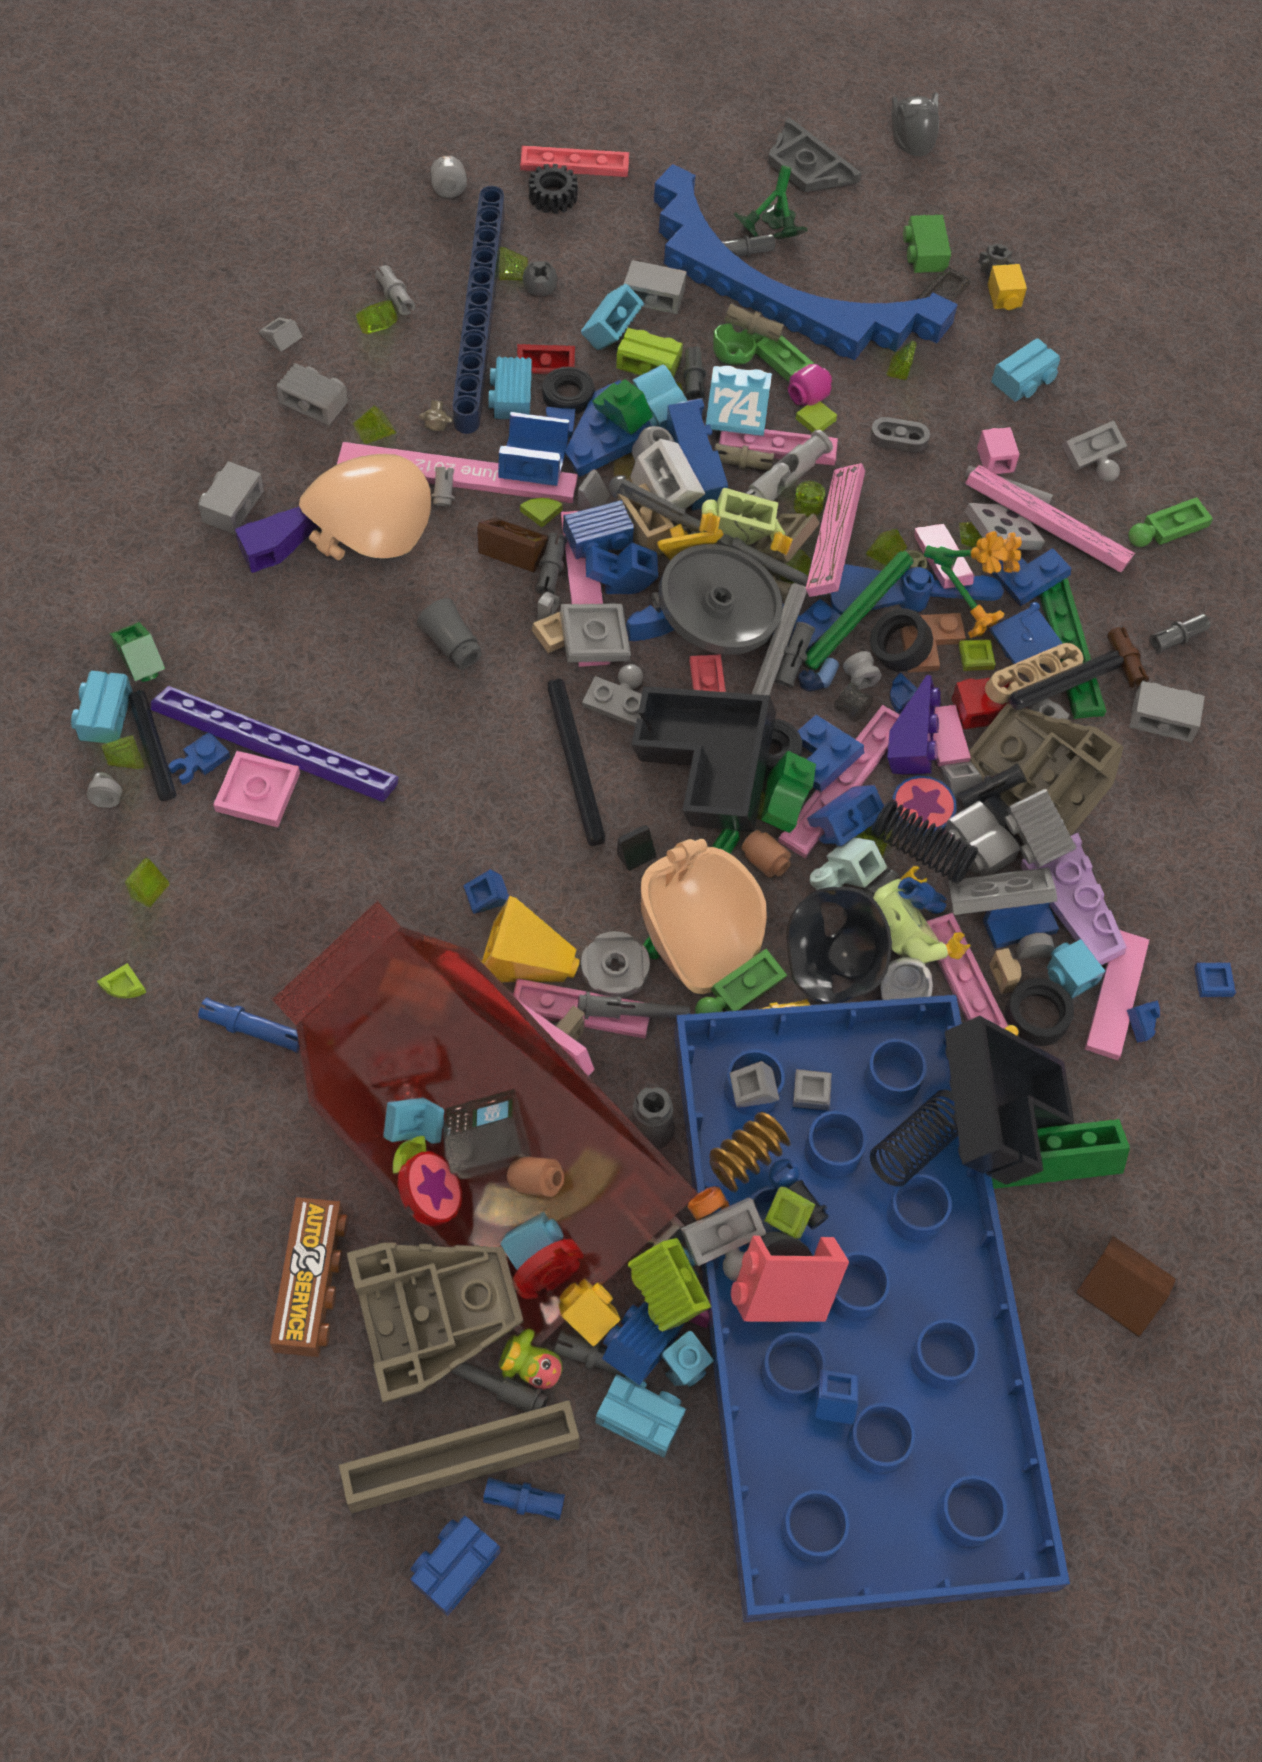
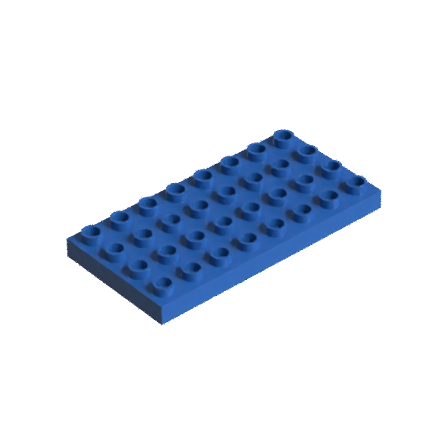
M956 995L676 1016L674 1036L693 1197L713 1186L720 1187L729 1206L749 1197L753 1199L766 1233L782 1232L764 1221L778 1191L769 1181V1172L771 1166L776 1161L790 1159L799 1169L798 1181L803 1180L805 1186L819 1204L827 1206L826 1213L829 1215L825 1222L813 1230L807 1225L802 1237L798 1240L803 1242L814 1256L821 1237H834L849 1261L826 1322L744 1321L731 1299V1288L736 1281L730 1280L723 1271L725 1254L702 1264L704 1291L711 1305V1308L708 1309V1325L712 1358L714 1360L713 1367L744 1622L1057 1592L1070 1584L992 1178L987 1176L986 1173L982 1174L962 1164L958 1152L960 1145L959 1136L902 1187H895L884 1182L875 1173L869 1157L870 1151L937 1091L943 1089L951 1091L949 1060L945 1053L947 1046L945 1031L962 1024ZM761 1061L773 1069L779 1100L773 1103L738 1108L735 1103L729 1073ZM796 1069L832 1073L829 1111L793 1107ZM942 1096L937 1097L939 1099H943L954 1106V1101L950 1100L949 1098ZM937 1101V1104L948 1109L954 1116L955 1111L950 1106ZM939 1108L940 1112L949 1122L955 1125L952 1118L943 1109ZM757 1113H767L782 1126L791 1145L786 1146L781 1142L779 1143L783 1152L780 1157L769 1151L768 1154L771 1158L769 1166L758 1160L757 1163L760 1168L758 1175L752 1173L749 1169L745 1170L749 1177L748 1183L745 1184L735 1178L738 1191L733 1193L713 1173L709 1163L710 1151L713 1148L721 1149L722 1141L725 1139L732 1140L733 1132L736 1130L743 1131L744 1124L748 1121L754 1122V1117ZM927 1115L928 1119L934 1123L932 1118ZM922 1120L924 1125H926L933 1132V1130L928 1126L927 1122ZM917 1124L918 1128L927 1135V1133L923 1130L922 1126ZM945 1126V1128L947 1129V1131H950V1132H951L950 1128H948L947 1126ZM912 1128L914 1134H916L924 1142L927 1148L931 1149L930 1145L926 1143L918 1134V1132ZM938 1128L941 1134L946 1136L945 1132ZM907 1133L909 1138L920 1148L921 1152L926 1154L925 1149L914 1140L912 1135ZM934 1133V1135L936 1136V1138H937L938 1140H941L940 1136H938L936 1133ZM928 1136L932 1144L936 1145V1142ZM903 1138L905 1144L914 1151L917 1157L921 1158L920 1154ZM898 1143L899 1147L916 1163L914 1157L906 1151L902 1144ZM881 1149L882 1156L889 1168L897 1175L905 1177V1174L893 1167L885 1154V1150ZM877 1150V1161L885 1174L897 1182L904 1181L892 1175L885 1168L880 1159L879 1150ZM888 1152L890 1158L896 1164V1166H898L900 1169L904 1171L902 1165L896 1160V1158L891 1153ZM786 1167L776 1176L781 1179L791 1169ZM721 1208L717 1209V1210L714 1211L713 1213H716V1212L720 1211ZM750 1242L738 1247L739 1250L746 1252ZM820 1369L859 1376L858 1407L852 1424L822 1420L815 1417Z

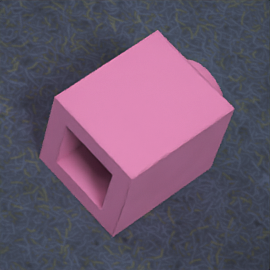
M1011 427L982 430L977 450L983 467L995 474L1014 472L1020 454Z

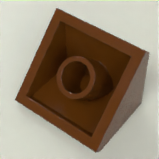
M500 518L480 521L477 527L479 554L533 573L536 571L540 558L545 554L548 535Z
M1113 1236L1076 1291V1294L1140 1337L1169 1297L1176 1278Z

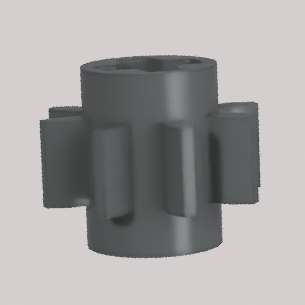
M1002 244L988 245L986 252L980 253L978 261L981 264L980 272H985L986 275L990 276L992 266L1014 264V260L1011 259L1013 252L1009 251Z

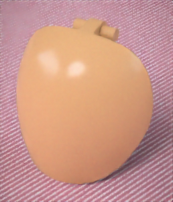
M373 454L344 461L321 474L300 497L299 506L301 511L322 529L321 533L314 530L310 534L309 540L316 544L317 550L324 555H331L336 560H341L345 555V550L338 546L340 541L362 555L374 558H393L410 552L421 537L431 512V492L425 475L412 461L396 454Z
M688 839L676 844L673 849L667 851V856L650 865L641 880V912L650 939L672 973L692 992L697 994L711 993V988L714 984L758 955L765 934L767 919L766 900L753 875L731 854L722 849L708 847L704 839L696 841Z

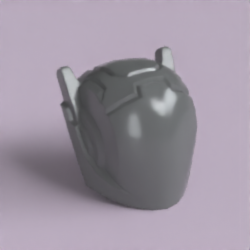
M937 92L933 93L931 99L925 96H911L898 102L897 97H892L893 110H891L894 143L910 155L925 156L935 146L939 132V94Z

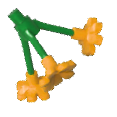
M996 531L988 532L986 538L978 539L977 547L972 548V550H952L943 546L939 548L930 545L926 546L924 557L934 560V564L941 566V570L950 578L972 609L970 613L977 622L974 628L968 632L970 638L981 636L987 630V626L990 628L998 624V620L1002 619L1005 614L1001 610L996 613L987 614L981 605L977 606L952 569L958 557H972V559L982 563V569L985 573L1000 572L1001 564L999 560L1003 561L1004 572H1019L1020 565L1018 561L1021 559V551L1017 549L1021 546L1022 540L1020 536L1016 537L1015 532L1008 533L1007 539H1003L1002 536L997 537Z

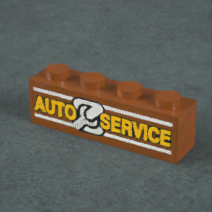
M300 1197L295 1199L270 1345L274 1353L319 1357L321 1346H328L330 1323H325L327 1309H334L336 1300V1287L331 1286L333 1272H340L342 1264V1250H337L339 1237L346 1236L348 1227V1215L343 1214L340 1201Z

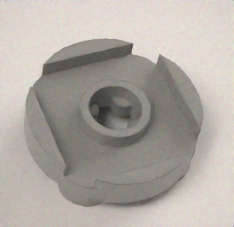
M612 931L600 934L588 948L586 946L582 953L581 974L592 993L626 998L638 993L648 978L650 966L648 952L643 945L640 946L638 942L633 940V936L627 933ZM611 959H618V963L625 965V967L620 968L619 971H612L606 965L611 964Z

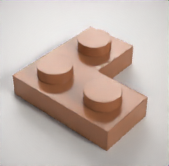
M961 613L920 615L931 628L934 638L933 646L927 659L918 667L908 670V673L939 671L940 662L936 645L959 644L960 641H965L966 639ZM914 626L900 628L904 651L917 638L918 630Z

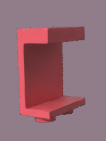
M753 1236L748 1250L743 1255L742 1267L738 1278L731 1288L732 1302L736 1305L743 1320L747 1322H826L849 1261L834 1237H821L814 1256H771L761 1237Z

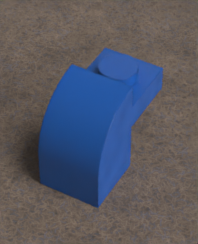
M631 542L619 555L595 546H591L585 552L586 577L605 584L606 594H636L646 589L658 578L657 552Z

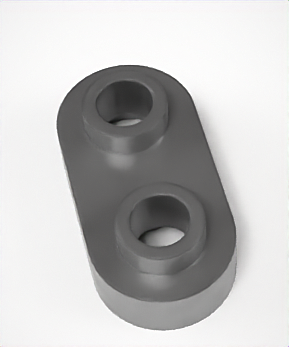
M882 417L875 420L872 424L870 437L873 443L880 447L920 452L928 445L930 431L924 424L919 422Z

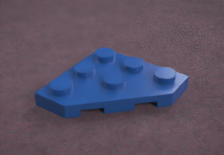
M618 380L614 383L618 385L619 383H621V380ZM611 384L594 392L565 450L567 459L579 477L631 453L633 445L642 430L653 426L650 421H647L635 433L630 435L603 413L597 411L592 401Z

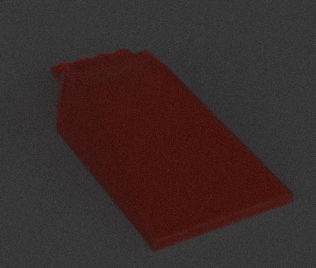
M378 901L272 999L296 1025L309 1097L308 1103L411 1216L415 1213L411 1210L410 1206L405 1208L400 1198L398 1189L399 1174H393L395 1153L399 1146L407 1140L391 1142L384 1138L387 1103L425 1098L444 1109L440 1143L432 1144L425 1140L426 1152L432 1151L443 1156L452 1165L462 1189L461 1207L454 1218L439 1226H427L418 1222L413 1217L439 1247H455V1245L502 1247L500 1243L507 1232L543 1211L549 1220L553 1218L560 1226L563 1233V1239L561 1240L573 1239L584 1253L583 1259H578L581 1264L578 1270L557 1289L547 1292L543 1288L536 1291L539 1296L534 1299H523L515 1289L523 1322L515 1327L514 1330L520 1335L524 1330L532 1329L534 1331V1337L531 1341L532 1346H540L566 1321L560 1314L558 1304L561 1302L560 1296L567 1287L573 1283L578 1285L584 1278L592 1286L597 1282L603 1285L698 1194L690 1183L471 950L402 927ZM500 1093H501V1095L506 1094V1095H504V1097L501 1096L500 1098L497 1097V1099L494 1098L493 1100L490 1099V1101L487 1100L486 1102L483 1101V1103L480 1102V1101L483 1100V1098H484V1100H486V1097H487V1099H489L490 1096H491V1098H493V1095H494V1097H496V1096H500ZM505 1099H512V1117L472 1128L474 1109L484 1107V1105H491V1103L494 1104L492 1101L498 1103V1101L502 1102ZM457 1108H460V1109L466 1108V1109H464L463 1111L461 1110L460 1113H459V1111H457L456 1113L454 1112L453 1115H452V1113H451L452 1111L459 1110V1109H457ZM524 1156L555 1159L560 1163L564 1172V1183L559 1192L552 1197L518 1193L510 1187L507 1180L510 1164ZM505 1252L513 1281L517 1270Z

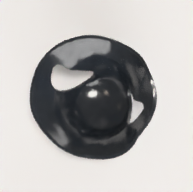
M827 887L809 894L797 905L788 921L786 931L788 960L791 975L796 986L809 998L823 1004L843 1003L874 990L882 982L888 971L892 948L890 927L878 903L870 895L856 888ZM823 902L837 903L847 914L844 925L831 936L825 935L824 918L821 912V904ZM836 974L855 982L844 991L833 993L831 975Z

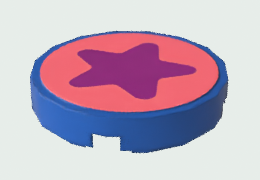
M915 776L905 779L897 786L892 796V799L897 801L898 806H904L902 813L907 808H910L909 816L916 812L915 820L919 816H923L921 825L925 820L929 819L927 829L932 823H935L934 832L938 827H942L943 832L948 819L955 816L957 811L956 799L951 789L942 781L930 776Z

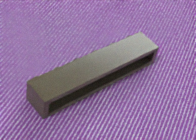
M568 1400L340 1464L339 1469L347 1505L352 1514L579 1449L580 1438L570 1401Z

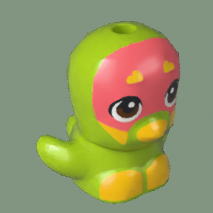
M526 1329L518 1336L511 1335L499 1360L502 1376L505 1379L506 1377L513 1379L514 1375L518 1374L521 1379L535 1388L545 1390L553 1387L558 1382L563 1370L559 1355L546 1348L532 1346L531 1341L534 1337L532 1329Z

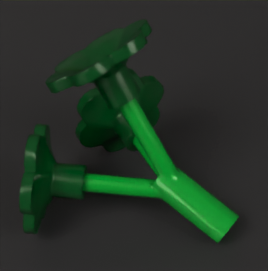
M781 166L776 189L756 211L752 210L747 217L736 212L733 214L755 237L759 236L756 232L755 224L761 218L759 215L764 210L765 213L762 215L763 222L768 223L772 229L784 228L781 232L774 234V238L777 240L795 237L808 231L805 226H795L794 219L796 214L788 207L786 190L792 168ZM778 196L777 203H775V205H770L771 202Z

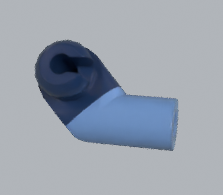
M826 658L819 672L814 673V671L809 670L807 673L806 670H803L798 676L800 687L809 692L828 688L839 668V662L833 658Z

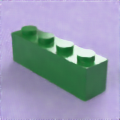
M1120 1119L1037 1128L1044 1171L1008 1185L993 1178L992 1183L993 1188L997 1189L1123 1174L1130 1146Z

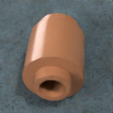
M760 830L752 832L742 845L745 857L768 878H772L774 875L779 877L790 867L791 861L789 859L791 853L767 832L762 833Z
M524 1156L510 1164L507 1180L510 1187L518 1193L552 1197L559 1192L564 1183V1172L560 1163L555 1159Z

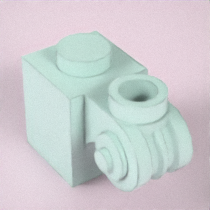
M854 837L844 845L837 846L827 855L829 861L820 869H815L811 873L810 883L816 890L827 887H842L844 883L865 888L887 869V866L874 841Z

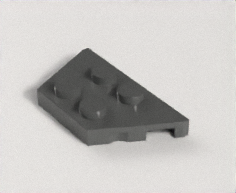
M790 117L786 119L782 133H779L776 144L772 146L768 154L767 163L778 172H780L781 166L792 168L789 180L804 192L855 184L861 180L862 173Z

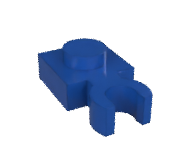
M206 733L183 749L186 756L185 759L173 760L168 765V768L172 774L179 769L186 770L185 773L178 777L180 783L184 785L193 779L194 772L200 770L205 776L229 759L230 753L213 734Z

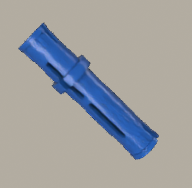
M206 997L202 1002L206 1009L202 1007L199 1009V1019L225 1026L228 1032L235 1034L239 1031L287 1048L295 1053H298L301 1047L298 1041L303 1042L305 1038L304 1031H299L247 1013L244 1007L238 1005L233 1008Z

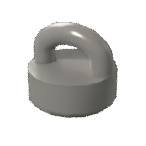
M98 772L89 783L86 795L88 800L97 807L111 808L119 804L122 788L110 775Z

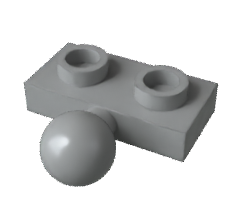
M1115 421L1074 437L1062 445L1075 471L1096 462L1098 465L1096 473L1104 481H1114L1120 474L1119 465L1115 461L1109 460L1108 456L1118 453L1127 447Z
M633 664L622 667L618 673L620 685L595 676L582 701V706L635 727L637 718L641 719L638 710L642 694L633 691V689L638 688L643 681L641 669Z
M749 1197L681 1228L694 1263L700 1266L725 1254L723 1271L732 1281H736L742 1267V1258L745 1253L740 1251L738 1247L751 1242L753 1236L762 1237L766 1235L753 1199Z

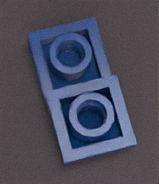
M651 605L642 611L633 613L626 623L629 641L651 639L674 631L664 616L663 611L661 610L658 613Z

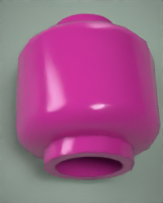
M808 364L790 377L788 386L790 398L795 404L803 407L815 405L826 399L830 395L832 388L831 375L825 368L817 364Z

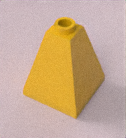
M509 896L493 922L478 972L492 982H516L517 979L534 982H564L567 977L573 978L575 976L580 959L575 958L577 949L517 898Z

